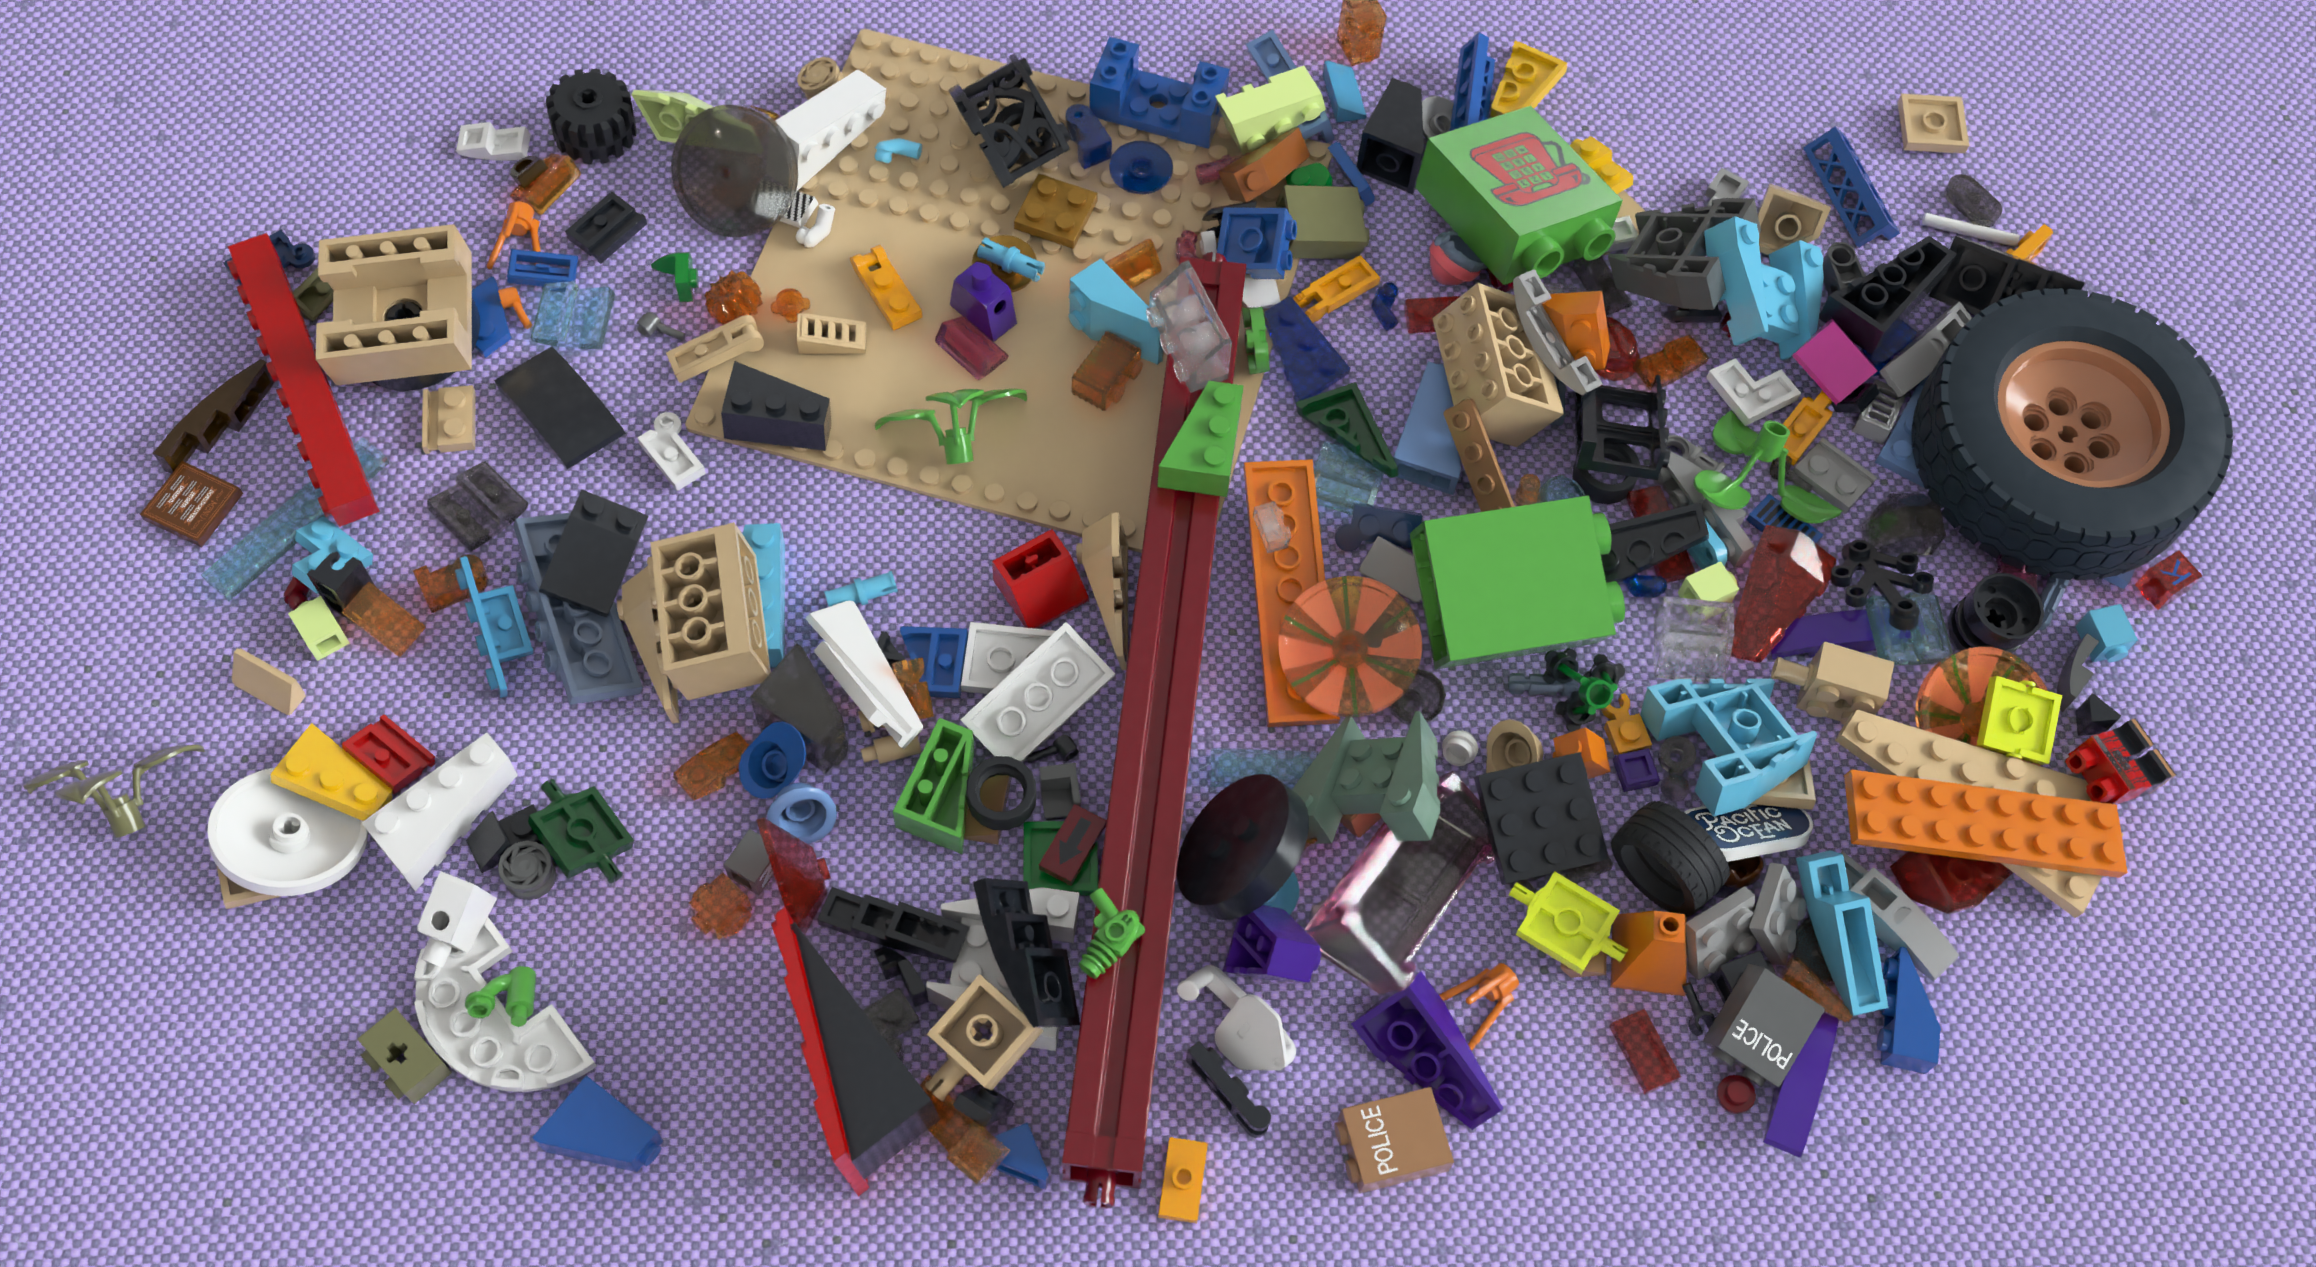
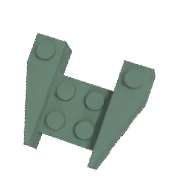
M1415 711L1407 736L1395 738L1366 739L1352 716L1345 717L1292 789L1303 799L1308 810L1309 830L1306 844L1333 843L1342 815L1379 813L1397 841L1431 840L1440 814V800L1437 797L1439 776L1436 772L1438 747L1437 739L1420 711Z

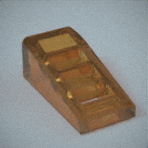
M1791 955L1779 977L1824 1007V1011L1844 1022H1849L1852 1014L1844 1002L1801 960Z

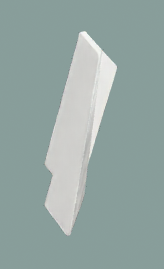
M845 601L810 613L805 619L824 639L814 650L815 654L867 719L878 728L883 725L897 744L905 749L922 731L923 725L855 602Z

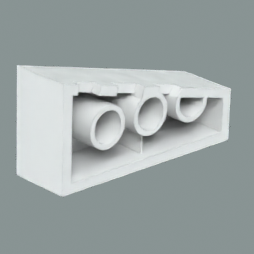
M856 70L770 124L767 173L786 187L798 191L883 114L885 110L886 88L860 70Z
M485 733L364 820L362 824L416 892L424 883L423 878L434 865L439 866L446 858L448 849L460 836L463 838L472 828L471 823L482 811L489 809L518 774L507 755L491 736Z

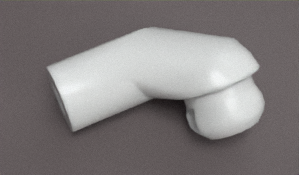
M820 204L815 225L811 229L805 226L798 229L796 234L797 242L804 244L806 248H812L829 235L835 208L828 204Z

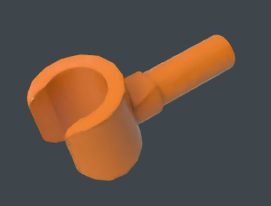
M509 287L498 290L503 309L514 307L515 313L524 328H531L532 323L523 309L517 289Z

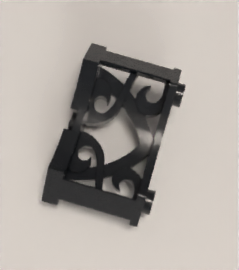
M1014 53L1009 56L1010 63L962 89L957 84L948 89L974 136L980 134L984 142L979 144L1003 188L1053 158L1071 150L1067 144V141L1071 140L1068 130L1063 122L1057 124L1030 78L1033 72L1026 59L1023 57L1019 60ZM1024 84L1027 90L1021 89L1020 87ZM1008 98L1024 102L1023 116L1017 132L1011 126L1000 122L984 126V124L990 121L997 110V99ZM987 106V108L979 110L981 107ZM1037 106L1044 118H1035ZM1047 132L1053 138L1055 147L1038 156L1030 149L1027 143L1030 138L1035 145L1044 147L1043 141L1039 139V134ZM1000 134H1006L1013 140L1010 143L1009 139L1005 136L1004 141L999 143L996 141V138ZM1023 152L1031 159L1009 172Z

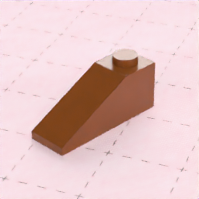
M1295 127L1220 169L1218 173L1230 200L1248 202L1273 188L1310 157V153L1299 127Z

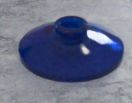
M1133 141L1122 145L1113 153L1110 159L1109 171L1113 181L1123 190L1134 194H1150L1159 191L1168 184L1173 174V162L1168 152L1161 146L1148 141Z

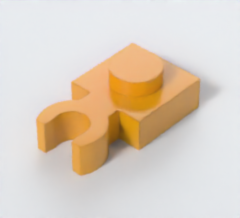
M1625 693L1621 694L1618 699L1621 708H1614L1609 704L1601 709L1603 715L1611 719L1606 721L1604 730L1614 755L1648 748L1650 750L1652 743L1640 713L1630 716L1628 712L1630 699Z

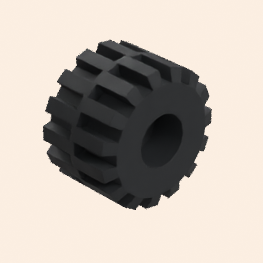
M591 68V72L583 73V69L575 70V75L571 77L567 74L560 77V85L553 84L549 89L550 96H546V106L554 141H556L557 148L561 153L567 152L568 158L574 161L582 158L583 164H592L595 159H600L601 164L609 162V156L614 155L617 159L624 155L623 146L628 149L631 148L634 143L633 136H636L637 128L630 91H627V85L623 80L617 81L615 74L607 72L603 75L600 69Z

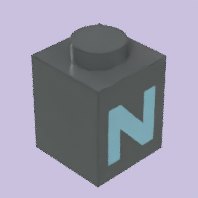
M749 829L723 864L728 878L753 893L760 895L784 861L780 842L766 832L758 834Z

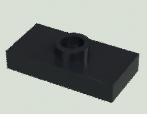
M978 1084L961 1092L953 1105L955 1106L954 1108L981 1126L986 1127L1007 1116L1015 1103L996 1090H989Z

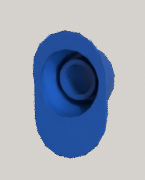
M783 721L774 722L767 726L741 755L739 778L744 789L752 796L760 799L773 798L784 787L794 783L804 766L806 757L805 743L800 732L789 723Z

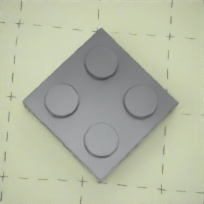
M1777 863L1769 864L1749 928L1770 963L1785 966L1789 953H1792L1796 946L1795 932L1799 920H1803L1805 916L1806 901L1799 892L1795 881L1790 876L1785 865Z
M1745 886L1685 923L1688 970L1698 981L1710 973H1715L1720 965L1726 964L1740 954L1749 952L1757 944V940L1749 928L1755 911V895Z

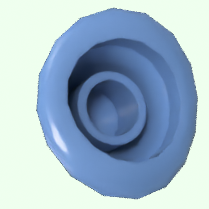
M793 783L784 787L778 793L777 798L771 803L767 812L768 825L773 832L784 840L797 844L813 843L823 839L833 829L837 818L836 805L829 794L806 783Z

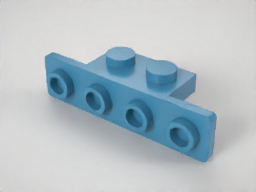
M467 556L459 557L461 568L456 569L455 574L460 590L467 589L470 597V602L465 603L470 623L477 622L481 635L475 636L479 654L481 657L488 656L491 668L485 669L489 687L491 690L498 689L500 698L507 697V685L500 663L533 654L514 587L510 585L478 594Z

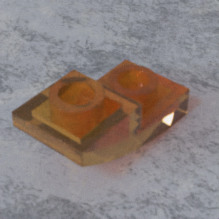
M1689 334L1667 342L1660 352L1638 359L1632 368L1651 391L1655 375H1661L1662 388L1705 364L1709 357Z
M736 731L694 755L673 773V778L693 801L725 787L726 777L739 772L741 755L749 744Z

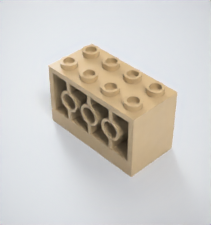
M1477 283L1432 318L1453 405L1455 406L1467 399H1473L1490 440L1518 447L1564 415L1554 374L1547 368L1532 347L1519 318L1514 295Z
M735 522L650 542L652 556L647 558L650 575L654 578L655 588L651 589L650 594L653 606L658 612V620L654 621V631L657 640L661 642L662 653L657 654V662L662 675L666 674L669 677L673 688L679 689L687 700H692L772 681L756 554Z

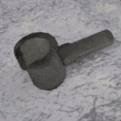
M1786 456L1785 479L1810 493L1813 486L1790 470L1792 459ZM1779 457L1772 461L1769 470L1771 477L1778 480Z

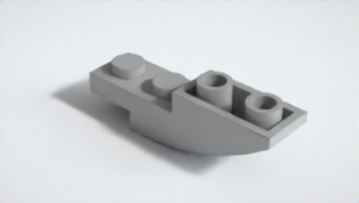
M1960 301L1949 307L1919 337L1910 341L1879 371L1898 397L1907 393L1931 374L1955 335L1972 319Z
M1670 451L1669 464L1667 468H1661L1658 481H1655L1665 489L1674 508L1701 503L1707 522L1727 547V556L1734 568L1746 563L1755 547L1741 528V524L1747 515L1743 508L1737 510L1721 508L1708 501L1696 490L1693 483L1695 476L1703 470L1694 463Z
M1842 851L1841 854L1844 856L1849 890L1870 897L1876 936L1895 952L1900 947L1907 948L1915 968L1934 982L1958 959L1959 954L1927 915L1888 878L1874 867L1867 871Z

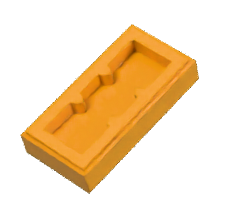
M1169 1137L1158 1218L1197 1224L1208 1143Z

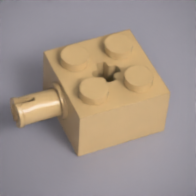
M1824 641L1808 666L1777 657L1772 668L1771 678L1800 686L1796 704L1797 709L1804 710L1814 717H1827L1840 721L1844 725L1848 717L1856 710L1876 715L1888 698L1895 662Z
M979 974L927 1033L934 1042L948 1053L946 1055L948 1060L924 1085L928 1090H932L933 1094L941 1101L946 1099L945 1097L965 1074L968 1076L972 1075L982 1086L993 1090L1044 1030L1040 1027L1033 1028L1023 1011L991 982ZM983 1025L991 1027L990 1031L993 1035L989 1040L981 1039L983 1035L979 1030Z

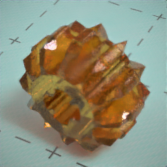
M731 270L725 277L719 275V280L716 283H710L711 290L704 294L707 311L722 325L744 315L758 314L756 308L763 304L759 285L744 271L736 274Z

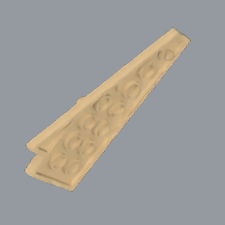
M1860 710L1854 711L1848 717L1835 739L1836 742L1882 774L2092 801L2086 793L2088 783L2084 779L2025 762L2015 757H2005L2006 755ZM2001 863L2074 918L2085 912L2102 878L2100 875Z

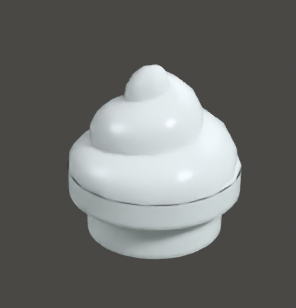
M1464 730L1449 733L1442 743L1444 758L1455 766H1464L1472 762L1478 753L1477 741L1472 734Z

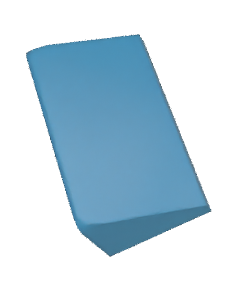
M1324 61L1322 76L1336 123L1366 119V111L1353 68L1331 61Z

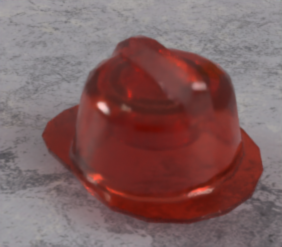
M1606 316L1610 350L1605 369L1595 370V372L1604 379L1612 381L1625 380L1631 377L1639 366L1640 357L1636 337L1631 330L1623 326L1619 321Z

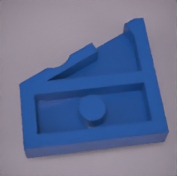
M493 276L472 290V298L476 303L480 317V331L475 348L485 358L512 339L506 314L499 297L498 284Z
M900 626V633L925 697L961 698V681L969 634L967 628Z

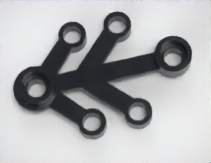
M1854 540L1844 545L1841 553L1844 563L1831 569L1830 582L1836 587H1847L1845 603L1851 607L1864 606L1867 602V595L1875 586L1890 606L1889 624L1899 630H1911L1917 627L1919 608L1913 600L1902 598L1893 584L1912 589L1918 594L1932 592L1934 585L1933 575L1927 572L1915 573L1918 568V556L1909 552L1901 553L1897 557L1877 552L1873 545L1864 540ZM1878 565L1894 568L1900 573L1879 568ZM1856 570H1863L1865 573L1857 585L1849 586L1852 583L1853 573Z

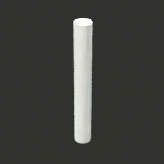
M1930 213L1924 214L1921 223L1924 226L2013 247L2017 246L2020 238L2018 234Z

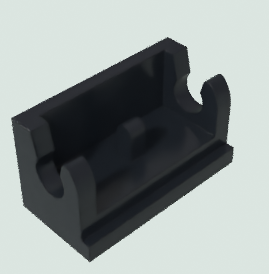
M335 551L330 553L315 570L311 569L307 575L330 609L356 623L380 596V593L362 562L355 557L348 560L342 569H332L333 564L340 559L339 552Z

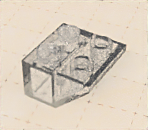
M1663 596L1654 614V677L1691 679L1692 681L1709 683L1710 679H1724L1725 683L1734 639V603Z

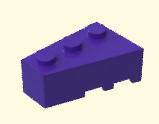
M1262 905L1255 911L1237 919L1222 972L1262 980L1310 983L1313 971H1316L1320 964V945L1284 909Z

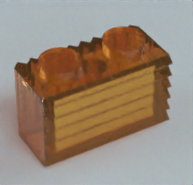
M1106 331L1080 367L1073 373L1072 394L1080 399H1084L1085 402H1089L1091 405H1095L1096 408H1100L1102 411H1106L1112 402L1117 404L1125 392L1126 387L1124 385L1129 379L1135 380L1142 370L1141 348Z

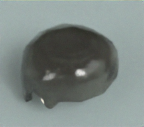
M1413 669L1407 673L1415 675L1414 680L1401 676L1393 682V685L1405 694L1389 706L1392 715L1403 724L1408 725L1411 724L1415 711H1420L1426 722H1430L1442 711L1446 697L1442 681L1432 672Z

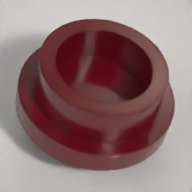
M1730 1075L1718 1084L1716 1090L1717 1100L1726 1111L1733 1114H1742L1754 1105L1756 1092L1752 1083L1745 1077Z

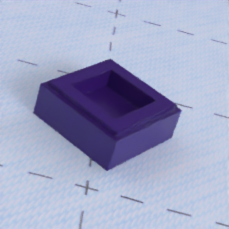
M1649 748L1614 756L1613 763L1623 792L1659 784L1660 778Z

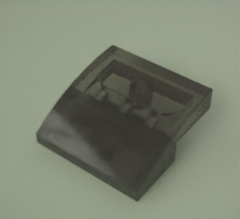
M486 461L456 475L455 486L427 500V509L470 552L498 535L528 508V502Z

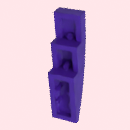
M1890 608L1838 611L1765 623L1773 660L1777 659V657L1784 658L1808 653L1809 658L1814 657L1824 641L1863 653L1916 642L1917 637L1915 629L1899 630L1889 624Z
M1823 1012L1780 1087L1775 1086L1763 1143L1800 1158L1802 1156L1824 1086L1839 1018Z

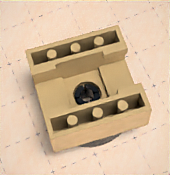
M455 224L319 240L318 276L322 282H328L333 289V321L317 323L316 361L336 386L372 382L386 389L411 391L436 385L456 371L472 370V352L479 336L480 317L476 303L472 298V252Z

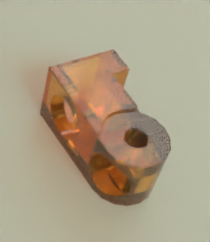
M462 555L461 557L467 556L479 594L485 590L489 582L483 562L475 555ZM457 558L452 565L433 572H429L426 565L413 570L431 613L470 598L467 589L460 590L455 570L461 568L460 558Z

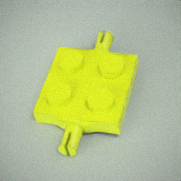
M1555 871L1546 886L1538 890L1536 894L1516 882L1508 895L1528 906L1526 917L1517 930L1516 936L1580 975L1591 958L1599 954L1600 951L1619 961V963H1621L1628 951V948L1626 949L1608 938L1611 925L1620 910Z

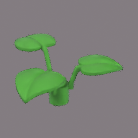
M1014 388L986 392L980 389H961L952 393L940 392L926 396V401L933 400L950 404L953 428L945 430L946 436H944L934 416L935 410L908 409L885 415L877 420L875 430L889 421L914 418L927 420L932 424L938 436L939 446H944L947 465L974 461L971 442L975 441L974 429L978 407L991 399L1006 396L1017 397L1027 401V392L1023 389ZM969 400L972 401L968 433H966V427L959 428L957 407L961 409Z
M1732 410L1718 420L1712 431V439L1715 444L1728 453L1735 455L1744 453L1746 456L1751 455V458L1734 481L1718 471L1703 470L1695 476L1693 483L1696 490L1708 501L1716 506L1730 510L1745 507L1751 495L1739 485L1743 482L1757 459L1763 462H1772L1779 457L1777 493L1783 497L1780 505L1788 514L1806 523H1822L1838 517L1843 511L1804 488L1795 485H1786L1784 487L1785 461L1789 450L1783 447L1790 435V431L1786 426L1776 421H1766L1758 435L1755 431L1745 426Z

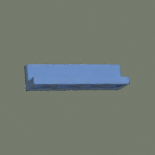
M1273 29L1246 44L1249 54L1267 83H1269V77L1297 68ZM1324 111L1317 118L1296 126L1299 127L1304 140L1319 132L1326 143L1335 139L1330 120Z

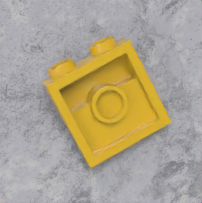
M1590 136L1583 141L1575 139L1569 145L1616 194L1633 185V174L1612 161V150L1594 137Z

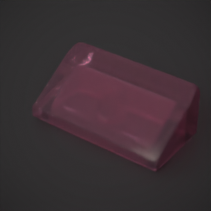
M965 316L942 322L935 338V342L977 380L986 377L1009 357L1005 351Z

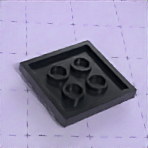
M1581 752L1474 777L1502 885L1551 874L1554 871L1559 872L1609 860Z

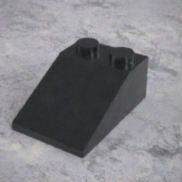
M581 490L539 592L607 618L649 516Z

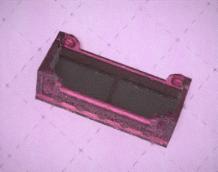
M1454 771L1439 776L1437 797L1440 800V814L1431 840L1397 841L1384 821L1304 928L1320 945L1321 956L1380 995L1394 990L1403 991L1414 981L1415 975L1413 973L1416 970V965L1411 961L1413 956L1476 866L1483 862L1490 864L1495 861L1480 801Z

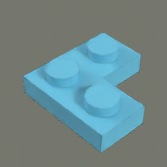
M324 516L296 530L295 541L312 554L292 564V575L316 594H318V591L307 573L311 569L315 570L330 553L338 551L340 554V559L332 566L334 570L342 569L345 563L353 557L360 560L365 568L372 565L373 553Z

